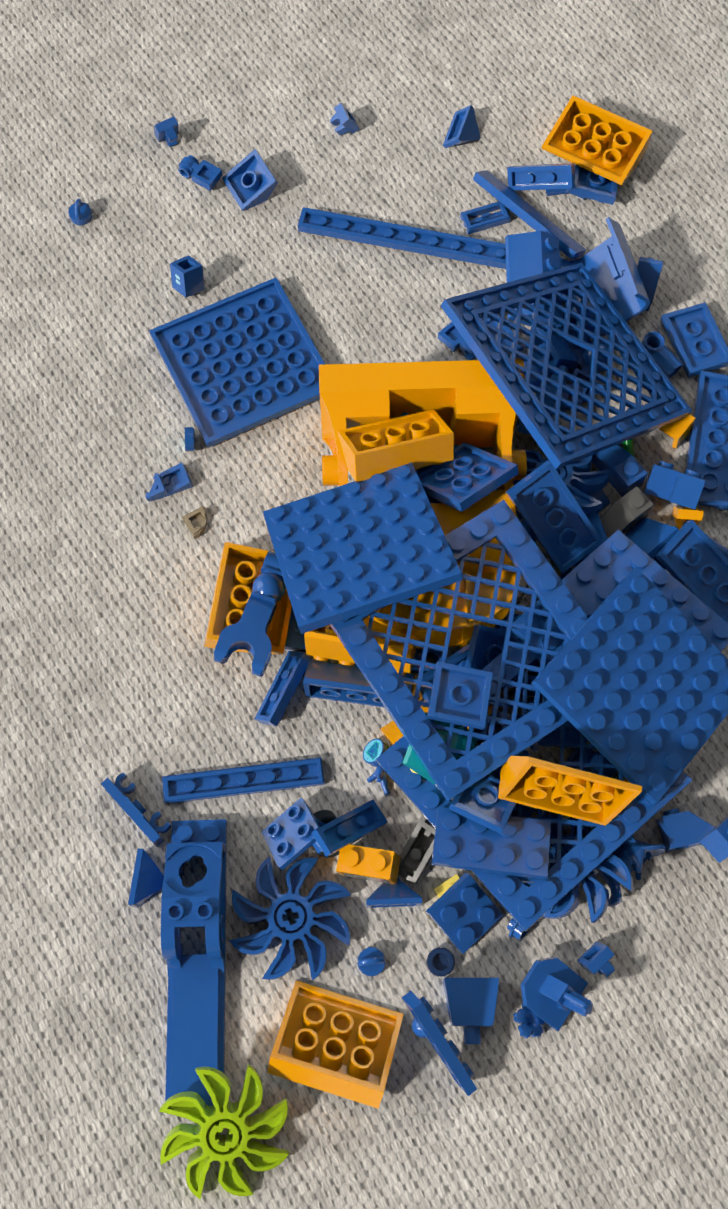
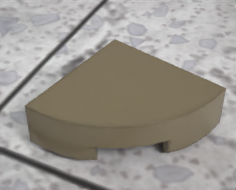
M204 505L182 517L194 539L204 532L207 525V513Z

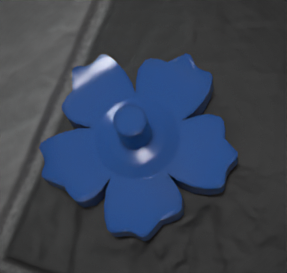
M522 1004V1009L513 1014V1020L520 1023L518 1026L520 1036H523L525 1039L530 1037V1035L537 1038L541 1037L543 1033L541 1025L544 1024V1021Z

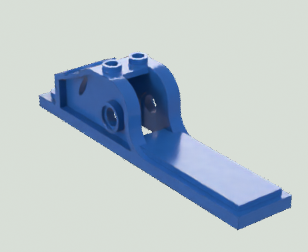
M227 820L172 821L171 843H167L161 897V950L168 969L165 1101L177 1093L191 1091L197 1092L206 1105L212 1106V1099L197 1075L195 1068L212 1067L225 1074ZM195 856L202 857L207 867L205 877L201 881L196 882L192 887H184L182 885V876L184 875L185 863L191 861ZM181 927H205L207 954L183 955Z

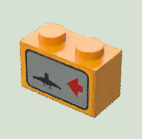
M348 845L339 851L336 872L345 877L396 884L401 857L395 851Z

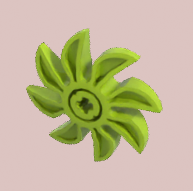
M248 1064L243 1088L238 1101L235 1103L229 1102L231 1082L223 1072L212 1067H197L195 1071L208 1091L213 1105H206L197 1092L191 1091L177 1093L162 1104L159 1112L186 1118L198 1124L180 1123L167 1134L161 1147V1165L180 1153L199 1146L188 1157L186 1166L187 1185L197 1198L201 1199L206 1173L212 1161L220 1162L218 1182L224 1190L236 1196L253 1195V1190L240 1170L236 1158H243L244 1162L253 1171L271 1170L289 1155L288 1150L261 1144L251 1139H270L280 1131L287 1117V1098L266 1111L249 1117L248 1115L252 1114L261 1105L263 1095L261 1078L251 1065ZM224 1128L229 1129L225 1134L220 1133Z

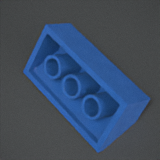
M543 231L512 234L505 237L507 282L560 269L558 237ZM556 298L555 303L562 306V300ZM539 303L540 309L549 312L550 307ZM522 308L523 314L532 317L533 312ZM554 310V315L563 319V314ZM508 314V319L515 321L516 317ZM538 315V321L548 323L547 318ZM523 320L520 321L521 324L531 327V324Z
M309 660L303 681L305 697L384 707L355 663L348 666L331 663L330 660ZM406 673L402 677L413 679V674ZM405 683L411 692L412 684Z

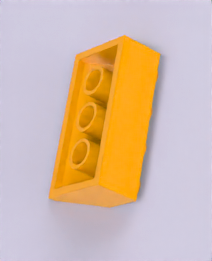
M434 409L338 430V437L347 469L356 483L365 481L375 474H381L411 462L415 470H418L421 467L440 465L446 461L454 460V433Z
M330 625L304 634L306 655H311L319 661L334 659L339 660V663L343 665H354V660ZM375 628L371 629L372 631L381 632L385 634L387 633L386 630H380ZM391 631L390 635L406 638V634ZM410 635V639L417 640L418 636ZM374 637L383 650L385 639ZM389 640L387 654L402 657L404 643ZM408 645L406 658H415V645ZM390 660L396 671L399 673L401 662ZM405 663L403 675L411 672L413 664Z

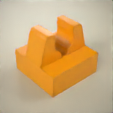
M673 506L672 516H674L675 527L680 530L686 519L688 521L693 520L699 525L703 519L704 511L699 508L692 509Z

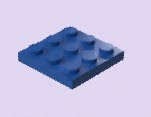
M465 442L454 449V460L446 461L440 465H429L417 472L426 495L461 512L519 474L517 464Z

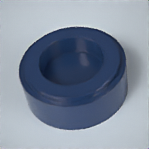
M438 947L428 954L426 964L430 973L437 977H444L452 972L455 959L448 949Z

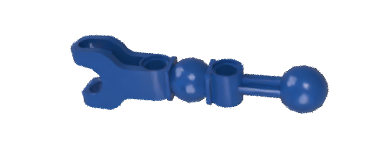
M268 551L265 557L261 574L253 582V591L240 621L227 626L221 631L214 650V661L221 664L226 663L234 651L239 649L249 651L254 657L252 661V674L259 677L264 675L272 656L271 641L266 634L274 616L277 602L285 594L286 588L274 552Z

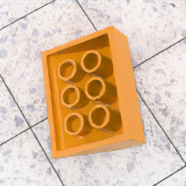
M572 95L541 149L623 185L646 152L653 131Z
M229 542L224 543L204 647L215 649L221 631L227 626L240 621L253 591V582L261 574V568L268 553L267 550ZM286 588L285 594L277 602L274 616L266 634L271 641L272 654H284L292 608ZM239 649V650H237V651H234V652L250 653V652L247 651V650H241V649Z
M510 756L501 767L498 799L606 826L642 792V786L532 757Z
M296 980L270 1056L267 1073L379 1109L404 1014Z

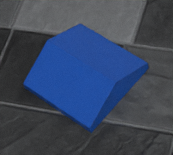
M256 149L222 177L242 211L267 201L278 184Z

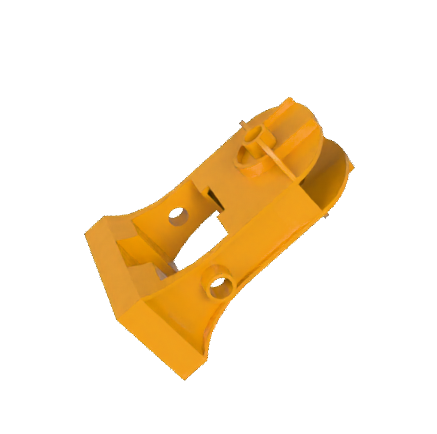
M515 359L516 364L524 367V360ZM479 360L319 365L322 440L329 446L333 454L322 455L323 486H342L348 484V469L339 441L338 430L396 418L403 412L410 415L434 409L453 431L454 445H461L465 442L477 448L493 447V454L495 456L517 464L519 471L518 475L498 487V491H492L489 495L483 497L462 512L444 503H430L444 535L457 529L502 500H505L516 516V508L506 494V491L514 486L513 480H522L526 477L527 472L525 450H512V437L518 415ZM496 538L490 541V543L499 544ZM482 547L468 556L480 559ZM486 548L484 560L499 563L501 550ZM505 553L503 564L515 567ZM464 561L462 574L477 577L479 564ZM483 565L481 578L496 581L498 568ZM502 569L500 582L514 585L516 572ZM462 580L459 592L473 595L476 582ZM456 583L441 588L454 591ZM480 583L478 596L492 599L494 586ZM499 588L497 600L511 603L513 590ZM429 591L418 595L417 602L432 605L434 592ZM439 593L436 606L451 609L453 596ZM458 597L455 610L470 613L472 600ZM477 602L475 615L489 617L491 604ZM397 603L394 616L409 619L412 606ZM392 604L385 606L377 612L390 615ZM496 606L493 619L503 620L510 609ZM416 607L414 620L429 623L431 610ZM435 611L433 625L448 627L450 614ZM454 615L448 648L462 645V647L466 646L468 641L471 640L474 625L478 624L495 628L497 625ZM370 616L363 620L367 627ZM374 617L372 628L387 631L389 620ZM393 621L391 631L406 634L408 624ZM412 625L411 635L418 636L417 641L425 642L427 629ZM431 630L429 643L444 646L446 633ZM416 646V649H423V648H424V647Z

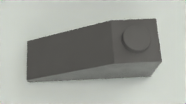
M635 487L620 498L600 516L607 538L612 536L617 530L624 534L644 517L648 516L654 504L638 487Z
M423 814L400 854L398 874L414 885L431 862L433 855L435 828Z

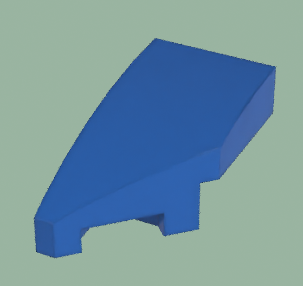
M180 463L161 472L160 475L155 473L153 477L154 483L150 492L146 493L145 498L150 502L193 487L186 466Z

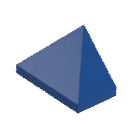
M472 105L455 112L443 143L444 148L480 140L479 128Z
M140 848L137 849L128 905L135 908L140 907L162 890L164 875L150 855Z
M398 878L396 884L382 883L366 899V908L422 905V897Z

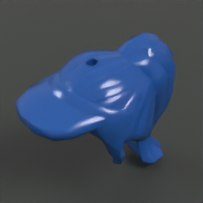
M636 840L635 843L621 845L611 855L620 858L629 867L631 872L635 871V878L641 880L644 862L647 859L650 861L652 857L664 853L666 847L662 844H648ZM598 872L611 891L608 906L614 907L621 903L622 892L620 883L613 877L603 872Z

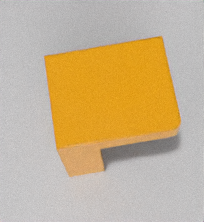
M689 414L680 420L660 427L659 430L674 439L672 447L677 449L691 432L696 418Z

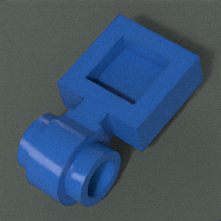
M192 155L184 157L179 163L178 171L183 177L189 178L191 176L193 182L209 191L212 190L223 175L222 169L205 160L199 164L198 160Z

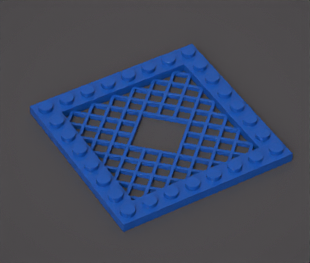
M582 263L445 299L441 304V308L555 469L680 420L692 412L688 404ZM572 293L577 295L581 302L572 299ZM556 298L566 302V306L563 307L556 304ZM539 303L550 307L549 312L540 309ZM571 305L581 309L580 314L571 311ZM522 308L533 312L532 317L523 314ZM554 310L565 314L564 319L555 316ZM586 312L590 313L595 321L586 318ZM505 313L516 317L515 323L505 319ZM538 315L547 318L548 324L538 321ZM570 317L580 321L579 326L570 323ZM487 318L498 322L497 328L487 324ZM523 320L531 324V330L521 326L520 321ZM553 322L562 325L563 332L554 328ZM585 324L593 327L594 333L584 329ZM503 325L514 329L513 335L502 331ZM536 327L547 331L546 337L536 333ZM568 329L577 332L578 338L569 335ZM600 331L604 332L609 340L599 336ZM519 332L529 336V342L518 338ZM552 334L592 352L590 383L548 365ZM586 336L592 339L593 345L584 342L583 337ZM501 337L511 341L512 347L501 344ZM535 339L545 343V349L534 345ZM599 343L608 346V352L598 348ZM517 344L528 349L527 355L517 351ZM614 350L619 351L623 359L613 355ZM533 352L544 356L543 362L533 358ZM598 355L606 358L607 364L598 361ZM515 357L526 361V368L516 364ZM613 362L622 365V371L613 368ZM531 364L542 368V374L531 371ZM597 367L606 371V377L596 373ZM628 369L633 370L637 378L627 374ZM547 371L558 376L557 382L547 378ZM612 374L621 378V384L611 380ZM530 377L541 382L540 388L529 384ZM563 378L573 382V389L563 385ZM595 380L605 383V390L595 386ZM627 381L636 384V390L627 387ZM546 384L556 388V395L545 391ZM579 385L589 389V396L578 391ZM611 387L620 390V396L611 393ZM642 388L647 389L651 397L642 394ZM562 391L572 395V402L561 398ZM594 392L604 396V403L594 399ZM626 393L636 397V402L633 403L626 400ZM544 397L554 401L555 407L552 408L545 405ZM578 398L588 402L587 409L577 405ZM610 399L620 403V408L617 409L610 406ZM641 400L647 402V404L641 406ZM560 404L570 408L571 414L568 415L561 412ZM593 405L603 409V416L593 412ZM625 406L631 408L632 410L625 412ZM576 411L587 416L586 422L576 418ZM609 412L616 416L609 418ZM559 418L570 422L569 429L558 424ZM592 418L600 422L592 425ZM575 425L582 427V429L575 431Z
M502 500L445 535L456 562L460 561L459 569L461 573L463 572L464 561L479 564L477 577L462 574L463 580L476 582L473 595L459 592L461 583L459 581L456 582L454 591L444 588L432 590L434 592L432 605L417 602V595L414 596L413 601L405 599L393 603L390 615L378 613L377 611L384 608L381 607L330 624L447 802L506 763L510 756L518 755L568 721L549 700L538 706L540 691L533 685L522 683L525 669L538 672L539 675L545 668L546 655L556 656L558 652L547 650L549 637L563 639L564 647L588 619L505 500ZM496 538L499 544L490 543V541ZM482 547L480 559L468 556ZM486 548L501 550L499 563L484 560ZM505 553L515 567L503 564ZM483 565L498 568L496 581L481 578ZM502 569L516 572L514 585L500 582ZM521 575L531 589L519 586ZM480 583L494 586L492 599L478 596ZM499 588L513 590L511 603L497 600ZM518 592L532 595L530 607L516 605ZM439 593L453 596L451 609L436 606ZM458 597L472 600L470 613L455 610ZM536 597L546 611L535 609ZM477 602L491 604L489 617L475 615ZM397 603L412 606L409 619L394 616ZM496 606L510 609L508 622L493 619ZM416 607L431 610L429 623L414 620ZM515 610L529 613L527 626L513 623ZM435 611L450 614L448 627L433 625ZM534 614L548 617L546 630L532 627ZM454 615L507 627L498 678L492 677V682L497 683L495 697H489V701L494 702L492 715H487L486 720L490 721L488 735L474 733V728L469 727V731L454 728V724L451 723L449 727L434 724L435 720L427 719V715L420 707L429 708V702L418 700L420 687L432 688L433 684L422 681L424 667L435 669L436 664L425 662L428 648L443 651L441 662H446ZM370 616L367 627L363 620ZM374 617L389 620L386 634L371 630ZM552 619L563 634L551 631ZM393 621L408 624L406 638L390 635ZM412 625L427 629L425 642L410 639ZM511 628L526 631L524 644L509 641ZM431 630L446 633L444 646L429 643ZM531 632L545 635L543 649L528 646ZM374 637L385 639L383 650ZM389 640L404 643L402 657L387 654ZM409 644L424 647L421 661L406 658ZM508 647L523 650L521 663L506 660ZM527 651L542 654L540 667L525 664ZM390 660L401 662L399 673L396 671ZM405 663L420 666L417 680L402 677ZM505 665L520 668L517 682L503 679ZM405 683L416 685L414 696ZM502 684L516 687L514 701L499 698ZM521 688L536 691L533 705L519 702ZM498 703L513 706L511 720L496 717ZM518 707L532 710L516 720ZM495 722L509 725L493 736ZM437 730L448 732L446 744ZM453 733L467 736L465 751L450 748ZM472 737L486 740L470 751ZM452 753L463 756L456 760Z
M520 638L515 641V643L524 644ZM508 647L506 660L521 663L523 650ZM527 651L525 664L532 665L534 662H537L540 665L541 658L535 652ZM502 653L482 670L492 672L493 677L498 678ZM505 665L503 679L513 681L518 677L520 668ZM524 669V684L528 683V672L534 671ZM495 682L491 683L490 696L493 697L495 696L497 686ZM502 684L501 691L504 689V699L508 700V689H516V687ZM523 689V702L520 703L533 705L534 703H527V689ZM542 694V703H544L546 697ZM489 701L488 706H493L494 702ZM498 703V706H503V719H507V707L513 706ZM522 708L523 717L526 715V709ZM486 720L485 728L483 729V735H486L487 724H490V721ZM495 722L496 725H502V730L506 728V724ZM564 723L558 727L560 728V742L545 741V737L538 741L539 746L560 747L559 765L579 767V770L582 771L583 768H599V775L603 776V769L617 770L612 764H603V755L600 752L599 764L583 763L584 749H597L592 744H584V736L581 733L580 743L564 742L565 729H576L572 724ZM403 736L376 758V761L435 828L437 808H449L451 802H447L435 784L421 775L413 773L409 767L403 764L409 743ZM477 738L476 742H482L483 740ZM564 748H579V762L564 761ZM682 771L659 802L651 804L640 793L606 826L582 821L581 819H578V821L562 820L561 814H558V819L542 818V809H538V818L523 817L551 821V824H557V839H550V844H557L556 859H549L548 864L554 865L548 870L546 880L473 871V873L526 932L690 784L692 779ZM619 772L618 780L623 781V775ZM518 804V816L515 817H522V804ZM562 825L577 826V841L561 839ZM582 826L596 827L582 839ZM561 844L576 845L561 858ZM522 882H530L533 884L527 889Z

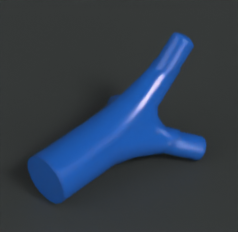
M378 766L374 773L367 778V782L371 783L376 779L378 783H381L384 794L387 796L390 794L387 787V773L381 766Z

